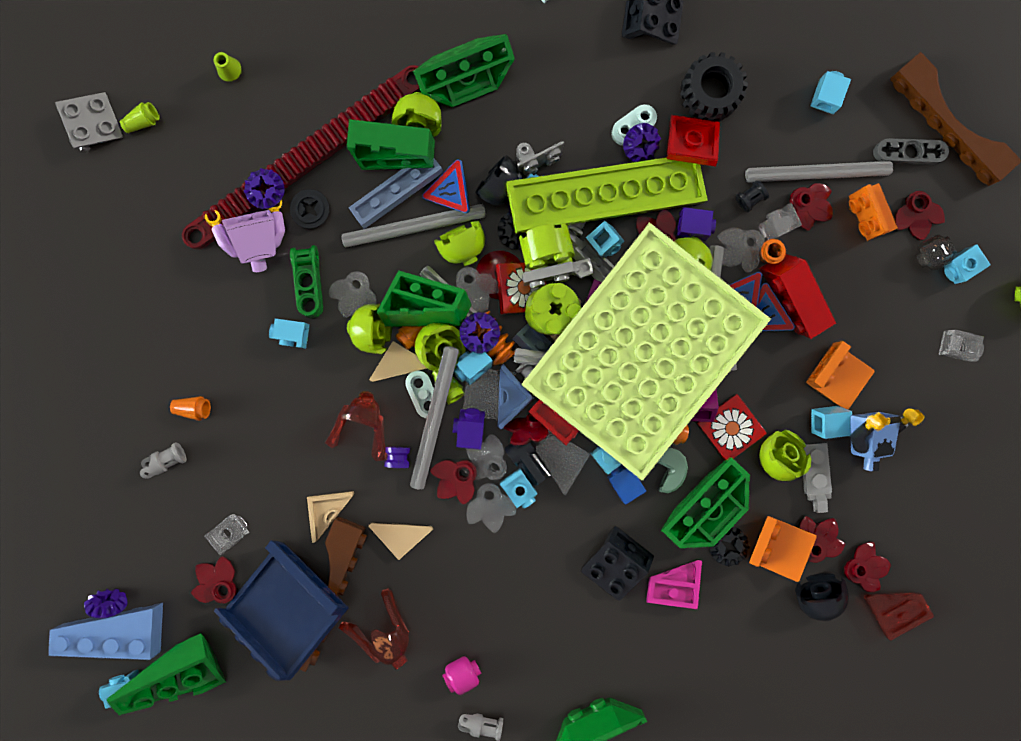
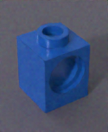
M622 464L607 477L625 505L646 492L639 478Z

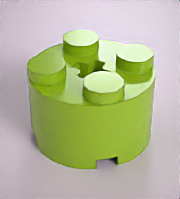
M554 223L538 226L526 231L527 237L524 238L522 235L519 237L526 268L536 270L572 261L575 252L567 224L560 223L561 228H555Z
M562 283L548 284L534 290L529 295L526 301L525 318L529 326L540 334H561L581 310L580 302L575 292ZM552 305L555 307L554 314L549 312Z

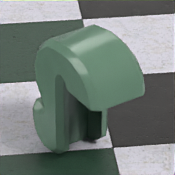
M669 447L657 462L668 468L657 489L663 493L677 490L684 482L688 470L686 457L679 450Z

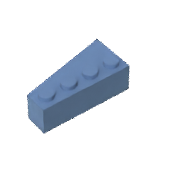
M163 603L134 608L108 618L91 617L63 623L50 630L49 656L150 660L161 652Z

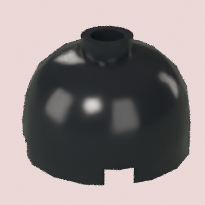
M507 155L503 156L492 167L485 181L482 180L475 191V194L489 204L503 205L509 200L506 183L522 179V172L518 170L517 164Z
M819 573L806 577L809 582L802 585L800 582L797 584L795 592L799 606L810 618L819 621H831L845 612L849 601V593L843 578L840 581L836 579L834 574Z

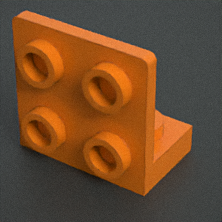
M879 183L873 186L869 184L849 195L850 208L857 215L860 222L858 224L859 230L866 237L867 241L898 229Z
M844 341L834 342L805 383L836 405L849 409L873 375L874 369L849 353L850 345Z
M767 516L749 563L757 567H764L798 582L817 537L805 530Z

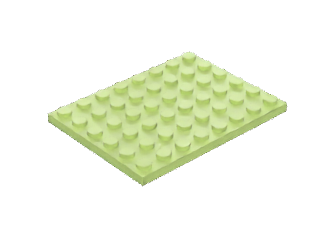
M649 223L521 385L643 480L771 319Z

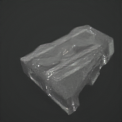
M550 431L547 437L540 441L535 448L560 490L566 495L589 458L590 453L572 442L565 445Z

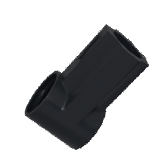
M530 442L524 445L509 444L504 448L516 467L519 466L533 487L550 476L543 462L535 454L537 452Z

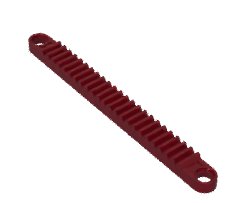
M410 65L392 78H388L384 84H380L377 89L371 90L370 94L364 95L362 100L356 101L345 112L339 113L337 118H332L330 123L324 124L320 130H316L305 141H301L298 146L292 147L280 159H276L273 164L267 165L266 169L276 172L283 180L284 190L347 145L349 119L378 123L393 112L400 98L408 94L421 92L418 84L411 85L407 82L408 76L419 66ZM262 179L261 187H258L256 190L261 191L265 198L266 189H270L271 186H267ZM245 182L242 183L241 187L235 188L233 193L227 194L226 198L220 199L216 205L210 206L209 210L202 212L201 216L183 229L182 240L188 247L196 250L202 249L216 240L212 232L213 226L206 222L205 214H207L210 221H215L217 219L215 210L218 211L221 216L220 224H223L222 220L251 214L259 209L247 200L243 191L245 189ZM194 230H199L202 233V238L198 243H192L190 240V234Z

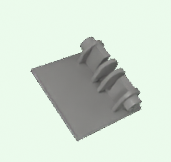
M106 92L55 102L73 149L78 148L81 152H86L91 149L90 145L123 138Z
M562 141L536 155L528 143L519 144L516 153L518 170L522 172V175L528 177L531 173H536L538 167L544 164L550 166L560 160L559 156L562 155L564 142Z

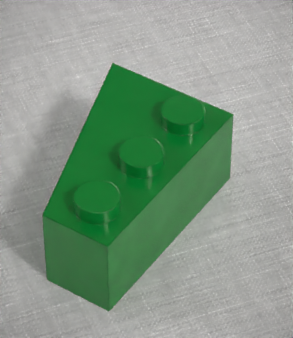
M349 119L347 148L361 170L433 168L435 140L430 129Z

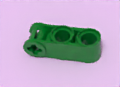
M312 245L311 248L300 250L290 248L297 310L308 318H317L323 312L319 272L320 262L317 246ZM312 276V284L309 287H303V279ZM314 300L315 308L310 312H306V303Z

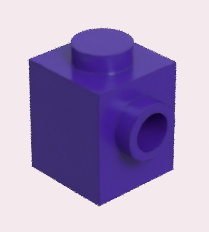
M683 207L679 213L677 237H696L706 241L711 234H714L716 228V219H712L713 211Z
M475 408L460 410L459 418H454L453 433H457L456 447L481 450L485 420L484 411H479Z

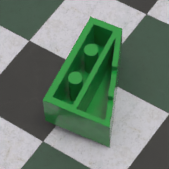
M398 270L377 310V314L385 327L427 326L431 323L461 326L472 304L465 289Z

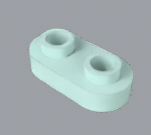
M640 105L618 120L612 129L613 140L617 144L623 145L626 135L621 133L620 129L623 127L630 130L639 123H648L654 126L657 120L655 109L649 105ZM645 113L649 116V119L643 120L640 115Z
M414 371L406 378V388L417 413L427 418L428 410L425 409L424 404L427 401H431L434 386L430 377L425 372ZM418 378L423 380L421 388H417L414 384Z

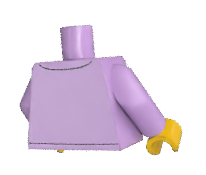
M282 200L278 203V207H271L265 211L222 220L223 224H220L221 216L216 210L217 219L215 221H210L207 214L204 216L206 222L213 226L212 232L219 247L231 257H238L241 263L250 262L253 272H262L267 269L265 258L276 255V248L280 246L285 234L282 212H279Z

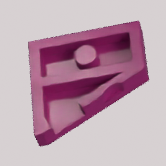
M696 560L649 577L646 602L698 609L702 561Z

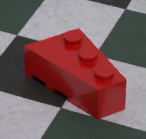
M785 254L781 262L776 264L767 263L759 268L794 323V330L798 335L812 339L836 324L806 260Z

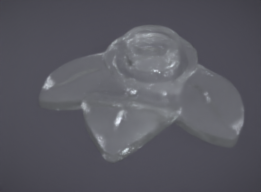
M734 227L719 234L718 239L727 246L724 249L723 266L733 267L741 264L746 273L753 271L760 262L759 251L764 244V238L759 231L750 229L744 232ZM748 238H752L754 240V246H749L747 244Z
M465 267L457 273L456 287L466 290L472 304L471 307L474 310L486 313L489 307V294L498 293L497 280L490 274H479L477 270L471 267ZM466 275L472 276L473 282L470 284L465 283L464 277Z
M360 271L351 272L345 279L335 281L329 290L331 298L339 299L338 308L344 318L351 317L358 308L366 304H376L377 301L375 293L369 288L368 277ZM353 280L360 282V288L353 286Z
M489 435L486 442H482L481 450L466 448L467 454L477 470L475 479L487 477L491 480H499L505 475L507 465L503 459L504 447L496 436ZM491 464H497L499 470H493ZM464 468L465 473L469 475V471Z
M492 483L482 485L478 489L477 498L472 500L467 507V520L469 524H474L482 519L487 528L494 533L500 529L504 515L512 516L516 514L515 505L509 496L501 494L499 487ZM487 491H491L494 494V498L487 500L484 494Z

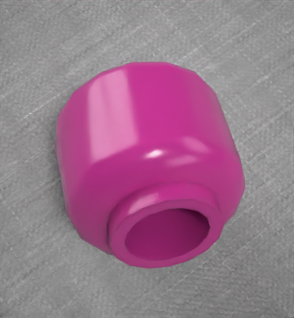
M463 656L445 667L443 678L451 693L456 692V694L462 695L478 686V675L482 673L475 660L470 662L467 657Z

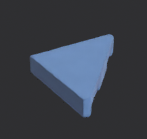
M504 364L500 366L497 422L499 429H502L534 399Z

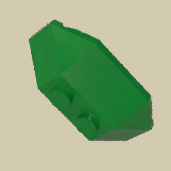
M507 34L482 37L432 56L416 68L413 73L422 94L431 97L435 101L454 107L497 90L515 58Z
M729 457L709 472L673 510L661 531L680 549L715 546L749 510L750 474L732 457Z
M599 698L591 702L590 706L583 710L578 708L569 712L568 717L563 720L556 741H607L646 723L647 720L642 709L612 698Z

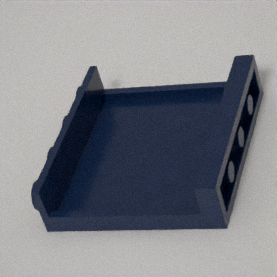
M271 540L265 547L270 554L225 609L216 608L214 612L220 617V623L235 633V639L251 651L252 658L262 663L268 669L267 674L276 681L291 680L349 607L285 543Z

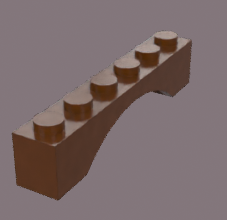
M919 52L890 78L894 88L906 96L912 108L919 111L926 118L927 124L942 135L944 142L949 147L954 148L960 155L961 161L969 165L976 172V176L981 182L988 186L1001 181L1021 163V159L1006 143L981 137L968 130L955 118L942 96L938 82V70L922 52Z
M342 517L334 519L325 542L330 563L328 587L337 596L344 595L349 583L345 580L348 571L353 572L358 558L354 557L358 548H363L367 535L364 534L366 527ZM316 648L299 670L306 672L311 665L315 666L321 652Z

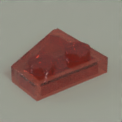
M920 593L867 594L864 596L885 636L890 641L934 617L923 595Z

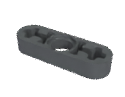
M887 138L874 147L873 154L878 162L891 161L893 164L936 165L948 157L949 148L941 140ZM911 145L915 147L917 151L915 158H909L906 155V146ZM887 146V150L898 149V152H892L886 156V152H882V148ZM934 148L937 152H940V155L936 158L935 154L933 153H927L924 155V151L928 152Z

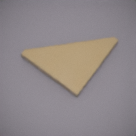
M393 341L369 380L375 382L427 368L420 363L416 354Z
M354 491L307 497L312 543L319 540L353 497Z
M371 523L369 525V528L398 560L434 529L432 526Z

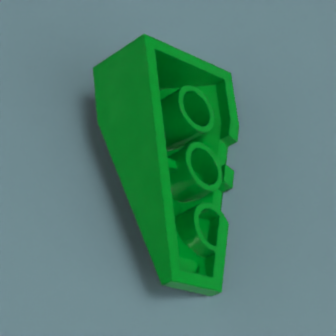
M200 633L175 645L109 696L107 704L118 715L152 707L155 701L169 699V702L178 700V695L193 692V696L202 694L225 683L226 680L211 645Z

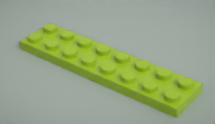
M667 158L513 180L506 183L515 233L526 232L546 224L554 223V227L561 226L560 223L571 225L702 204L708 201L700 164L668 160Z

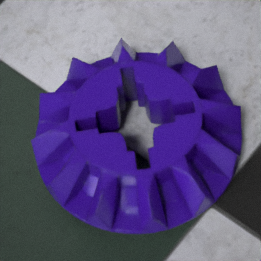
M639 123L633 126L624 138L623 149L625 155L634 162L655 158L654 153L660 149L659 140L661 137L658 135V130L648 123ZM642 138L649 141L644 145V149L638 146V144L642 143Z
M260 168L256 172H251V175L245 180V189L243 191L247 200L253 206L268 209L281 201L284 195V183L281 177L273 170ZM262 179L267 186H271L270 189H266L265 198L261 191L256 190L258 187H261Z
M473 313L466 317L460 326V339L463 345L472 352H488L499 341V325L492 316L486 313ZM476 322H478L482 329H491V331L483 334L484 343L482 344L478 336H469V334L476 331Z
M107 588L103 592L97 591L96 595H89L88 600L84 602L86 614L91 617L108 618L122 612L126 608L128 601L124 592H120L119 589L110 591Z

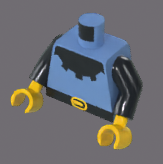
M916 409L905 410L903 418L899 415L883 412L851 415L850 439L852 454L864 457V470L879 471L880 458L893 456L898 434L908 427L909 422L916 426L924 420L925 416Z

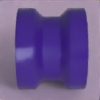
M385 447L387 460L384 467L409 468V461L407 460V455L410 453L409 447Z

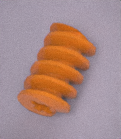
M476 322V331L472 332V334L477 333L476 336H478L479 340L483 341V334L491 331V329H482L478 322ZM508 333L500 335L496 346L487 353L490 358L496 357L492 363L494 366L503 364L514 356L515 350L512 351V347L515 342H505L509 336Z

